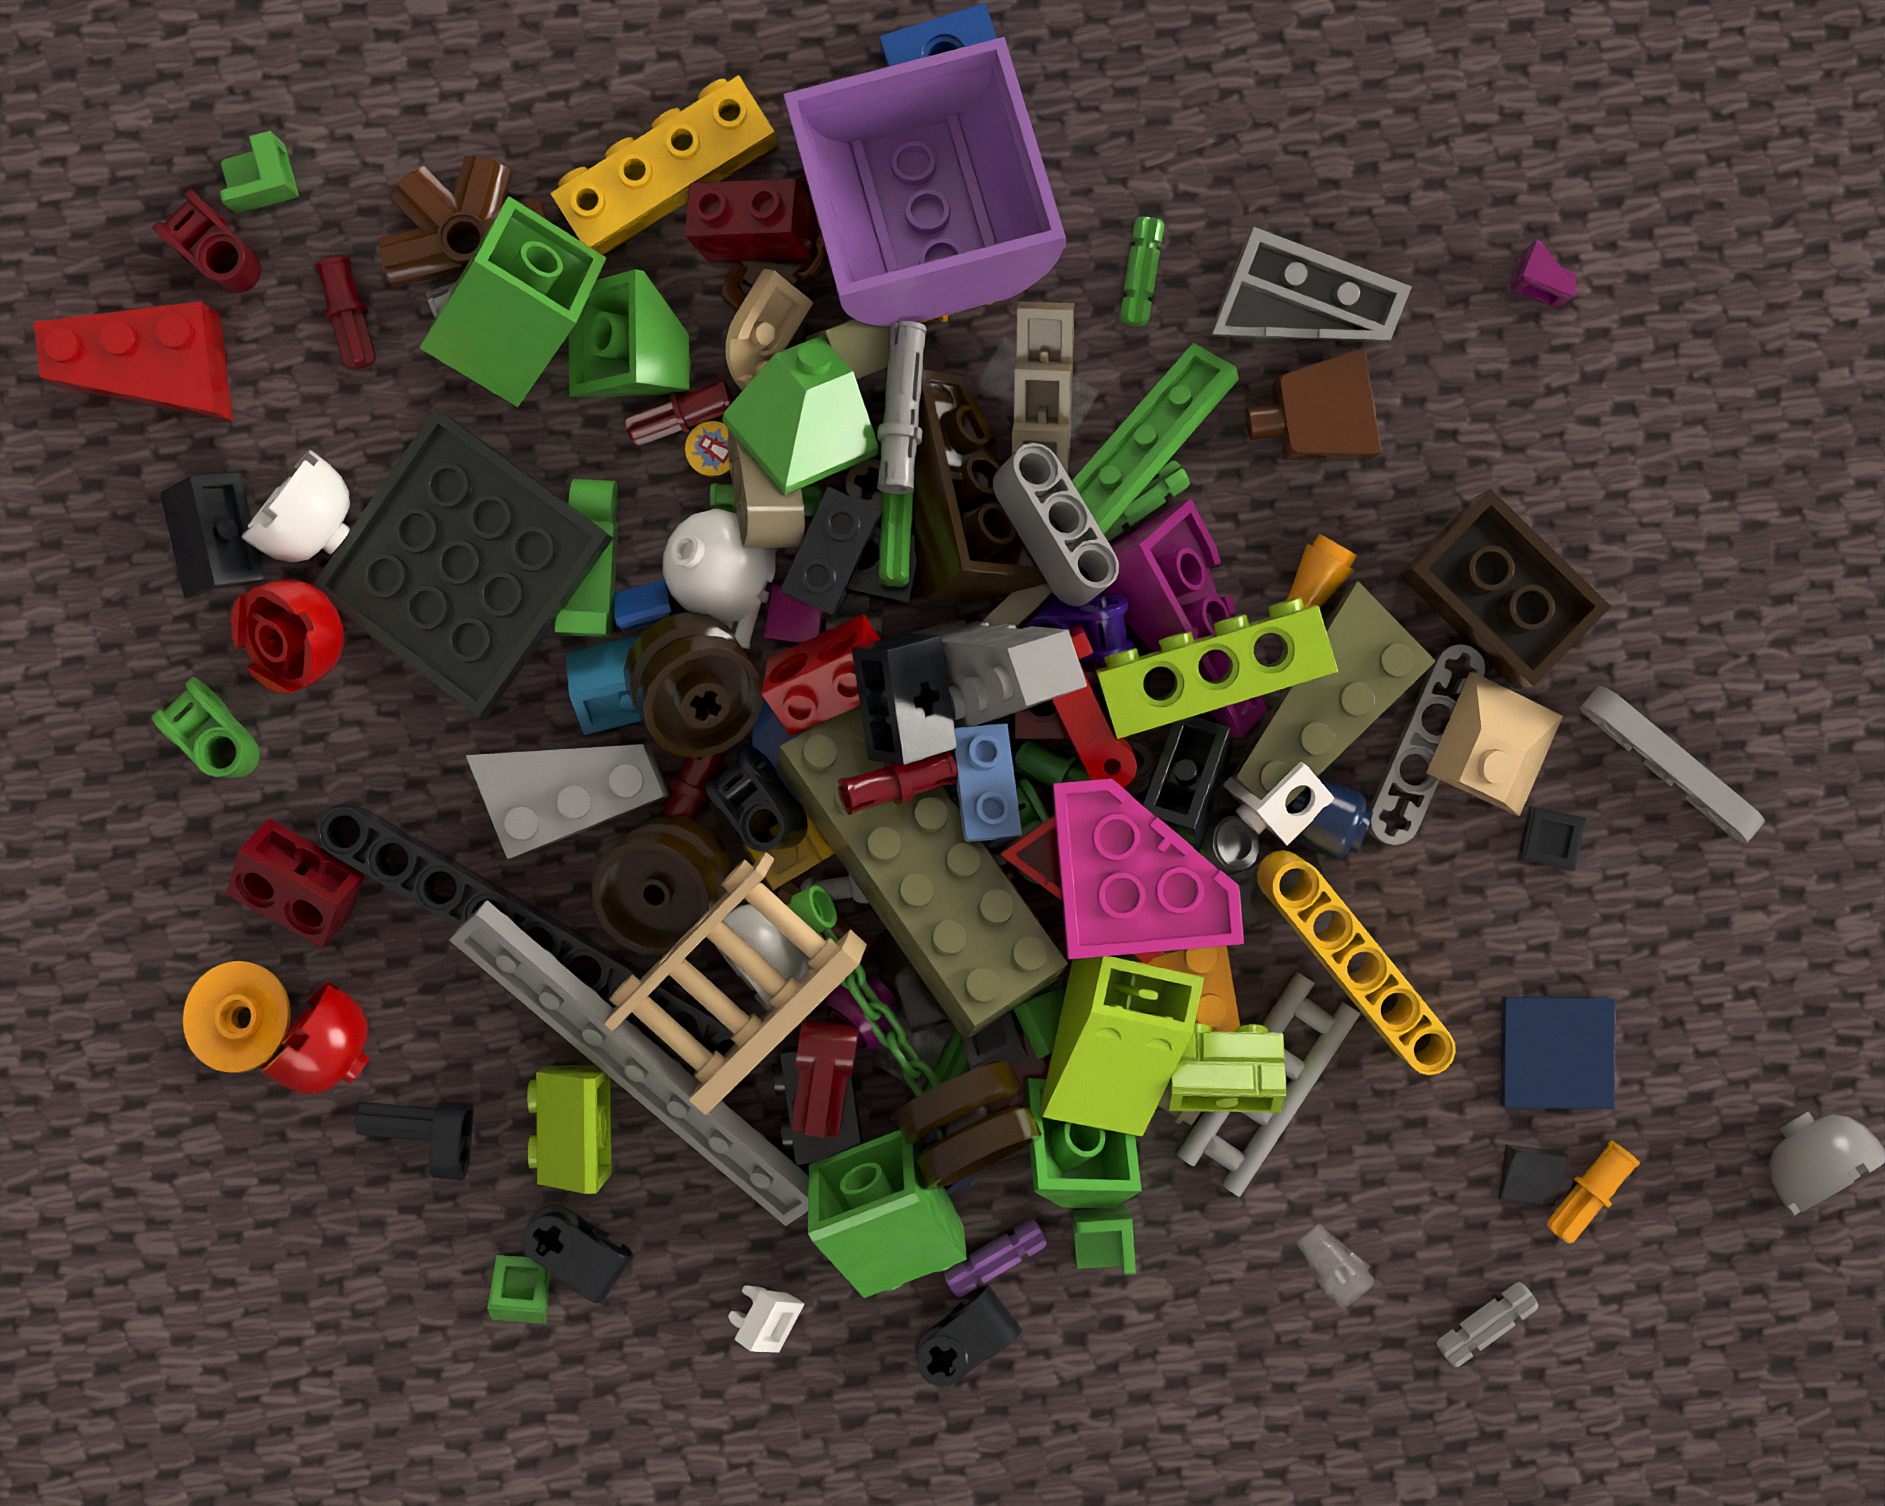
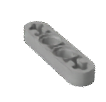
M1459 644L1444 648L1438 652L1434 658L1436 662L1429 668L1368 811L1373 813L1368 830L1381 843L1391 845L1404 844L1414 837L1420 827L1440 780L1428 774L1423 783L1416 786L1409 785L1404 782L1400 775V765L1408 755L1417 754L1425 759L1429 768L1443 734L1435 736L1428 733L1422 726V714L1426 707L1431 704H1439L1446 708L1451 717L1457 703L1448 696L1432 694L1435 684L1440 689H1446L1451 679L1452 672L1445 668L1446 661L1458 660L1463 655L1466 657L1465 667L1473 673L1484 677V659L1471 646ZM1467 678L1459 679L1451 694L1460 695ZM1391 785H1393L1403 793L1419 795L1416 806L1411 801L1404 802L1400 811V817L1407 821L1404 830L1394 829L1389 836L1384 833L1386 823L1380 820L1379 817L1382 810L1392 811L1397 804L1400 796L1388 794Z
M1598 685L1581 705L1580 710L1586 717L1627 751H1630L1632 748L1635 749L1646 759L1643 763L1669 786H1672L1673 783L1677 784L1688 794L1685 798L1732 838L1746 844L1764 824V818L1755 808L1613 691Z

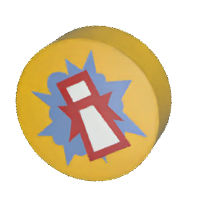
M708 421L696 426L688 435L685 444V453L690 465L699 474L709 478H719L731 473L728 457V428L726 425L717 421Z

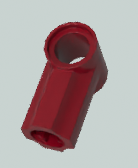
M803 1019L796 1057V1070L800 1071L797 1092H795L791 1131L815 1137H839L848 1077L853 1075L859 1027Z

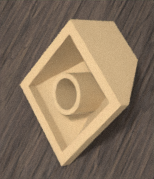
M1470 672L1426 773L1494 806L1520 816L1563 716L1477 673Z

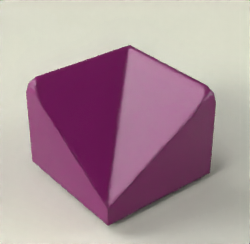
M1535 240L1524 250L1510 285L1512 291L1556 309L1572 299L1577 291L1573 271L1560 267L1547 248L1538 240Z

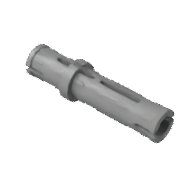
M898 321V324L893 322L890 326V353L887 368L885 414L883 424H880L877 430V439L881 442V463L877 488L882 492L891 494H906V492L912 493L914 491L916 447L922 442L923 431L918 427V413L922 384L923 350L927 328L925 325L914 321Z

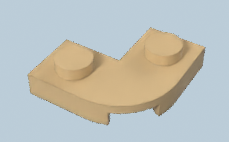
M762 270L734 316L726 338L727 365L732 378L742 391L774 354L786 349L814 303L774 270Z

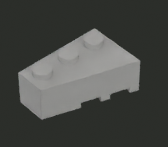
M1253 227L1248 232L1209 336L1385 342L1392 338L1412 286Z
M639 744L466 755L507 859L521 857L670 796L651 745Z

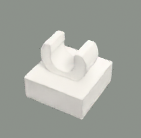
M745 1285L742 1292L752 1299L753 1305L748 1314L740 1311L730 1312L729 1320L734 1326L740 1328L734 1340L749 1351L779 1353L804 1303L786 1292L767 1291L762 1287Z

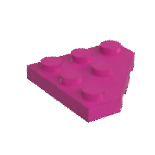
M1113 779L1052 784L1068 959L1244 944L1239 885L1211 864L1162 820L1148 811Z

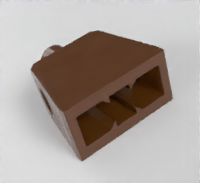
M1365 348L1357 349L1279 376L1272 384L1275 403L1246 407L1245 410L1246 426L1250 440L1280 436L1284 460L1366 461L1372 460L1382 453Z

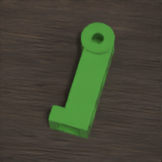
M577 478L572 480L568 504L614 538L568 604L557 615L555 632L561 635L613 637L618 522H616L618 487L616 480Z

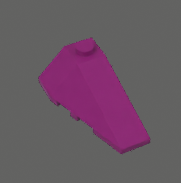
M1191 498L1180 502L1110 544L1119 562V573L1116 580L1103 591L1105 594H1120L1128 598L1129 607L1124 613L1125 622L1153 652L1161 650L1159 640L1176 634L1191 631L1194 640L1216 634L1213 624L1228 619L1230 614L1236 613L1231 595L1218 598L1209 567L1221 564L1217 547ZM1221 650L1206 652L1201 657L1198 665L1201 677L1207 681L1221 679L1228 670V658ZM1261 695L1208 712L1219 724L1230 727L1231 736L1233 739L1243 737L1267 710Z

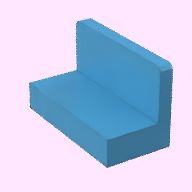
M640 635L571 651L566 654L569 697L584 735L642 721L639 711L626 691L623 673L628 651Z

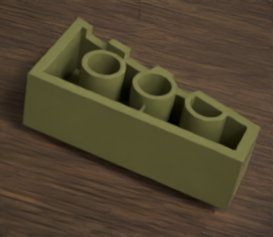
M1359 581L1346 586L1324 623L1338 672L1284 688L1229 775V778L1232 777L1260 800L1300 762L1306 764L1317 777L1436 662ZM1301 785L1292 789L1286 798L1285 807L1307 786Z

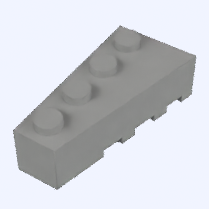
M957 619L911 632L912 634L940 635L942 637L943 651L947 660L946 673L951 708L955 719L954 729L958 727L980 726L1087 687L1069 630L1035 626L1016 629L1015 624H1002L994 627L989 626L988 622L976 621L965 624V620Z

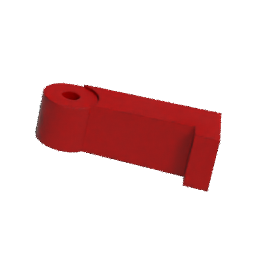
M1080 624L1069 629L1078 660L1092 654L1091 644L1082 625ZM1079 660L1087 687L1054 698L1052 701L1090 779H1113L1124 788L1131 783L1136 775L1137 764L1132 747L1126 739H1117Z

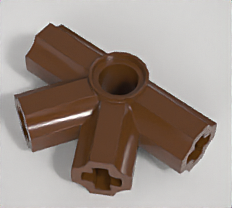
M465 155L454 195L424 165L415 171L409 172L397 184V188L391 195L390 200L412 221L417 229L378 238L380 254L391 286L395 288L464 271L476 249L468 254H460L454 251L455 242L460 235L471 232L479 234L480 242L482 241L506 201L513 176L512 169L489 158L478 155ZM541 198L521 203L547 220Z

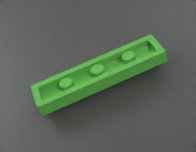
M1192 343L1072 480L1103 534L1106 533L1239 380L1237 369L1234 365Z

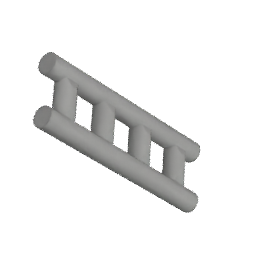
M1299 972L1295 973L1262 1023V1026L1268 1029V1033H1283L1293 1016L1321 1033L1304 1061L1284 1049L1285 1073L1291 1080L1286 1086V1097L1281 1113L1242 1112L1261 1126L1244 1152H1241L1216 1135L1230 1112H1204L1176 1154L1188 1164L1195 1166L1204 1153L1229 1169L1230 1173L1222 1185L1238 1197L1242 1195L1360 1016L1358 1011L1344 1002L1340 1004L1335 1014L1332 1015L1306 998L1315 983Z

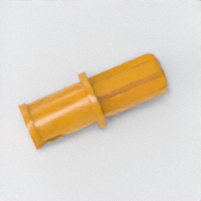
M1611 1140L1582 1178L1576 1175L1573 1179L1577 1185L1547 1220L1548 1228L1564 1242L1573 1243L1603 1206L1611 1207L1612 1203L1609 1199L1631 1172L1638 1167L1640 1162L1623 1147Z

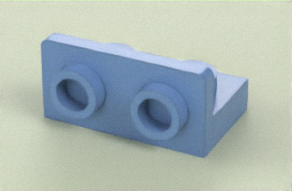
M1008 724L955 728L957 748L952 749L958 772L956 779L963 838L967 842L983 841L986 849L1007 847L1022 836Z

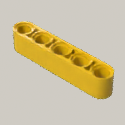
M1274 851L1267 855L1260 863L1257 871V880L1261 890L1385 1042L1398 1056L1419 1073L1434 1075L1446 1070L1453 1062L1456 1053L1455 1042L1451 1034L1319 871L1310 863L1289 851ZM1297 868L1299 873L1297 884L1289 891L1280 892L1279 883L1283 874L1290 869ZM1331 910L1332 920L1330 925L1324 931L1314 933L1313 925L1315 919L1322 912ZM1365 952V960L1362 967L1354 973H1348L1347 966L1353 955ZM1392 993H1397L1398 1000L1394 1008L1387 1013H1381V1005L1384 999ZM1430 1034V1041L1427 1047L1419 1053H1414L1416 1041L1421 1036Z

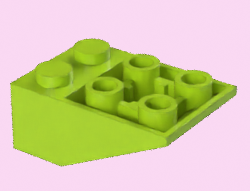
M1111 956L1073 959L1039 1116L1143 1136L1193 1034L1205 977Z

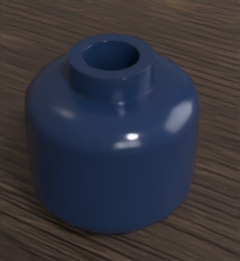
M1321 779V783L1332 794L1334 800L1328 806L1323 807L1314 817L1313 821L1294 840L1299 846L1338 860L1345 857L1349 851L1358 853L1373 813L1365 810L1367 805L1366 799L1361 793ZM1311 790L1309 793L1302 791L1294 799L1289 813H1298L1307 807L1311 799Z

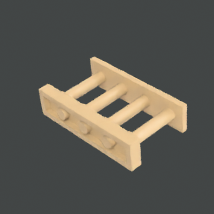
M767 852L753 865L743 860L721 884L727 892L641 980L637 979L633 974L630 975L609 999L616 1006L604 1025L612 1032L632 1012L696 1070L693 1076L699 1082L689 1101L705 1115L860 964L867 946L851 929L837 943L831 938L824 940L760 881L765 877L775 860ZM743 899L748 901L809 957L807 964L811 969L798 981L792 975L786 979L723 921ZM705 937L771 995L768 1001L773 1006L761 1018L754 1013L748 1016L685 959ZM668 975L733 1033L731 1039L735 1044L724 1055L720 1054L717 1050L712 1053L707 1050L648 996Z

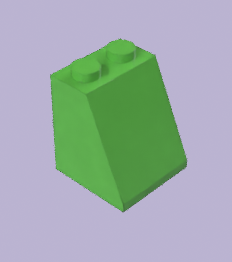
M508 196L438 312L419 348L518 407L575 326L606 257Z
M901 1130L809 1164L808 1234L813 1243L863 1298L882 1291L894 1290L903 1283L933 1272L945 1271L954 1264L967 1260L964 1225L944 1187L933 1190L927 1189L916 1165V1161L924 1148L921 1144L906 1143Z

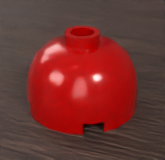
M287 578L255 586L248 593L240 595L234 602L230 618L232 639L237 650L246 647L248 655L254 662L246 666V668L267 689L288 694L302 688H307L325 677L335 667L341 657L344 646L341 618L328 596L316 586Z
M326 981L306 1002V1004L314 1006V1009L307 1008L303 1011L288 1030L278 1052L261 1067L263 1074L296 1093L314 1095L326 1092L341 1079L351 1084L369 1060V1056L362 1052L369 1036L368 1019L364 1011L349 994L331 982Z

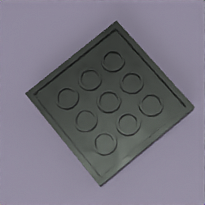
M435 408L313 585L326 594L336 609L474 715L486 719L556 621L557 615L568 604L614 537L445 412Z

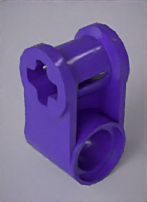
M1120 594L1097 595L1087 604L1078 607L1067 605L1060 601L1058 597L1048 599L1040 605L1025 626V628L1029 626L1044 627V623L1058 629L1069 630L1081 624L1091 644L1093 653L1079 659L1080 662L1106 664L1104 657L1134 648L1133 642L1127 639L1124 613L1129 607L1128 598Z

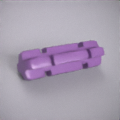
M1034 1219L1025 1221L1014 1228L1015 1233L1013 1235L1003 1234L971 1253L969 1261L965 1263L962 1261L945 1270V1280L951 1291L957 1297H962L976 1289L978 1281L982 1280L983 1283H986L1022 1261L1021 1256L1025 1253L1030 1257L1045 1248L1047 1240L1038 1223Z

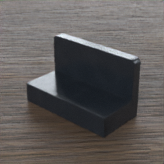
M241 473L189 476L161 492V500L185 598L198 597L215 588L250 585L265 580L258 549L241 538L243 533L249 529L248 525L252 521Z

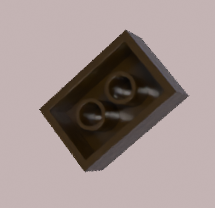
M1492 489L1474 497L1399 574L1414 591L1477 650L1515 689L1534 687L1612 607Z

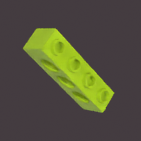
M1299 597L1269 606L1268 610L1271 617L1249 623L1246 614L1214 623L1213 626L1216 634L1194 640L1192 632L1187 631L1159 640L1161 650L1139 657L1137 648H1132L1104 657L1107 667L1095 671L1117 739L1338 672L1319 606L1313 604L1303 606L1302 599ZM1275 633L1282 641V654L1272 664H1260L1254 656L1255 642L1263 634ZM1210 650H1221L1228 658V670L1217 681L1204 680L1198 669L1201 657ZM1155 667H1166L1174 675L1173 689L1164 697L1155 698L1149 696L1143 687L1145 675Z

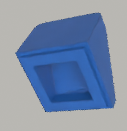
M665 579L620 591L614 595L617 627L627 632L653 625L664 617L676 615L672 596Z

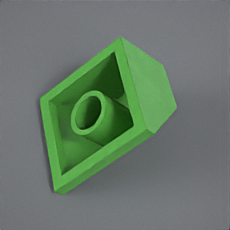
M635 269L596 280L575 326L568 334L569 397L661 396L671 392L690 390L689 373L691 361L689 358V334L646 273Z
M822 336L774 354L723 413L722 422L784 495L878 455L879 446L854 372Z
M1028 1078L1024 1081L1026 1108H1030L1042 1133L1041 1138L1030 1145L1035 1193L1062 1208L1113 1209L1142 1192L1135 1135L1040 1117L1039 1112L1047 1079Z

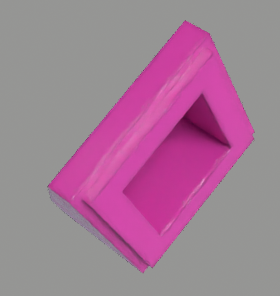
M772 584L764 638L801 644L820 635L823 614L785 597L780 591L782 585Z

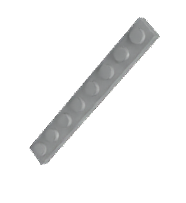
M486 900L449 939L456 947L781 1223L787 1226L808 1212L809 1175L801 1167L793 1163L759 1131L755 1130L731 1110L723 1100L707 1115L702 1113L689 1101L699 1082L628 1020L624 1019L612 1032L604 1023L614 1008L489 901Z

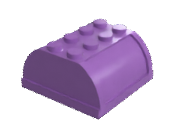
M1005 37L784 94L786 108L841 307L852 318L866 324L890 327L893 322L897 324L898 321L921 322L1005 300L1021 293L1045 276L1056 264L1063 249L1066 248L1064 229Z

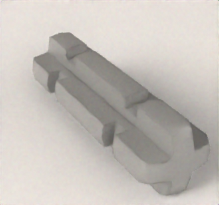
M1521 1282L1513 1284L1501 1293L1504 1297L1502 1300L1497 1302L1494 1298L1461 1322L1460 1326L1462 1329L1457 1333L1452 1329L1438 1339L1437 1346L1440 1352L1453 1367H1459L1472 1358L1471 1351L1475 1348H1478L1479 1351L1483 1350L1515 1326L1513 1320L1517 1317L1524 1320L1537 1310L1538 1303L1525 1285Z

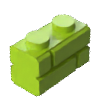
M1195 1023L1193 1034L1168 1083L1169 1111L1281 1113L1286 1097L1283 1033H1268L1266 1027L1256 1024L1240 1026L1235 1032H1213L1212 1027L1209 1025Z

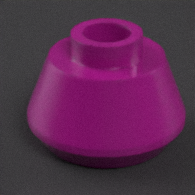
M875 978L870 982L867 981L879 1001L886 1004L896 1016V1012L892 1007L896 1003V998L892 992ZM842 986L835 988L827 996L825 1010L834 1024L859 1027L858 1047L864 1050L881 1048L883 1045L874 1035L872 1025L865 1018L863 1010L849 989ZM859 988V991L869 1004L870 1000L867 998L863 990ZM882 1012L881 1017L874 1021L887 1037L892 1025Z

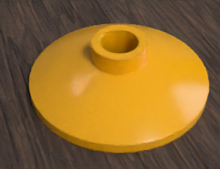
M244 961L220 964L202 975L188 994L183 1011V1030L187 1043L201 1062L218 1071L240 1073L260 1067L278 1052L282 1046V1040L288 1033L291 1018L289 998L280 980L263 966ZM247 1007L251 1012V1019L249 1025L243 1028L238 1022V1014L243 1008Z

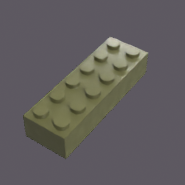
M859 705L811 727L780 746L776 769L966 1041L1056 981L1068 963L981 841L967 842L964 840L960 811L942 786L914 794L910 802L901 805L891 801L857 811V813L852 815L846 813L839 798L838 780L881 769L884 766V762L868 760Z

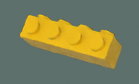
M739 75L729 82L726 79H719L709 84L699 93V100L682 111L679 108L668 110L655 119L651 125L653 129L636 140L632 137L620 140L606 151V159L588 170L586 167L576 168L561 178L558 183L559 188L550 194L582 243L604 255L687 203L690 183L720 182L778 146L775 131Z

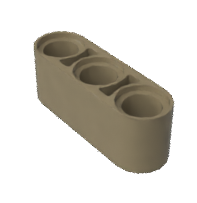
M728 429V457L743 548H800L804 539L805 513L801 488L784 495Z

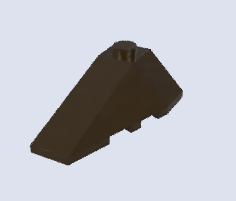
M923 369L918 413V427L922 429L923 434L921 444L916 447L914 463V549L925 599L973 603L1046 584L1045 577L993 490V478L1001 467L988 442L993 432L963 375Z

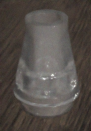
M1321 1223L1315 1225L1296 1241L1295 1244L1303 1253L1327 1300L1331 1301L1334 1299L1341 1309L1357 1300L1375 1283V1279L1368 1272L1371 1266L1330 1234Z

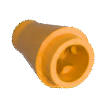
M1318 534L1312 545L1306 544L1290 594L1285 601L1301 597L1303 606L1313 604L1321 608L1355 571L1350 567L1357 555L1325 536Z

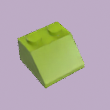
M597 1065L544 1066L536 1072V1079L530 1080L528 1084L529 1113H537V1135H530L528 1143L529 1168H537V1184L583 1194H596L612 1175L611 1077Z

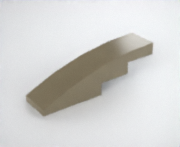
M1019 302L1017 306V354L1014 372L1012 455L1025 444H1042L1051 449L1057 456L1069 476L1074 303ZM1020 471L1023 478L1033 484L1031 478L1023 471ZM1049 518L1051 525L1062 533L1060 526Z

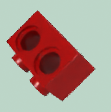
M865 614L768 658L761 694L790 737L860 705L851 648L881 640Z

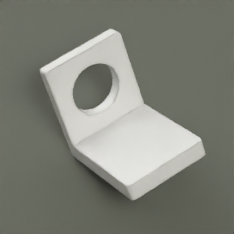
M1303 762L1297 764L1262 800L1253 795L1232 777L1223 784L1241 805L1235 812L1254 832L1259 835L1266 828L1286 845L1313 821L1314 817L1323 807L1328 806L1334 800L1332 794ZM1297 786H1308L1311 790V799L1307 807L1298 813H1288L1285 801L1290 791Z

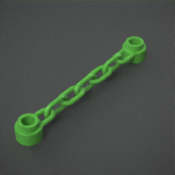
M813 885L793 895L791 903L787 906L821 938L823 937L820 933L823 932L827 939L831 938L837 943L839 940L831 930L836 924L837 913L829 894L822 887ZM859 964L847 976V979L845 978L840 984L842 987L849 989L863 1010L865 1018L872 1025L874 1035L883 1046L890 1049L903 1069V1076L918 1097L924 1092L915 1079L921 1076L922 1071L933 1087L941 1084L931 1067L927 1063L920 1061L906 1040V1032L892 1010L886 1004L879 1001L866 981L864 969ZM859 988L863 990L867 998L870 1000L869 1004L859 991ZM882 1012L894 1028V1030L888 1033V1037L884 1035L874 1021L881 1017ZM899 1047H902L906 1055L911 1060L910 1062H908L907 1059L904 1057Z

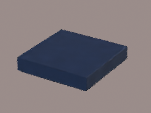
M1502 996L1500 1105L1504 1108L1615 1109L1616 999L1611 997Z

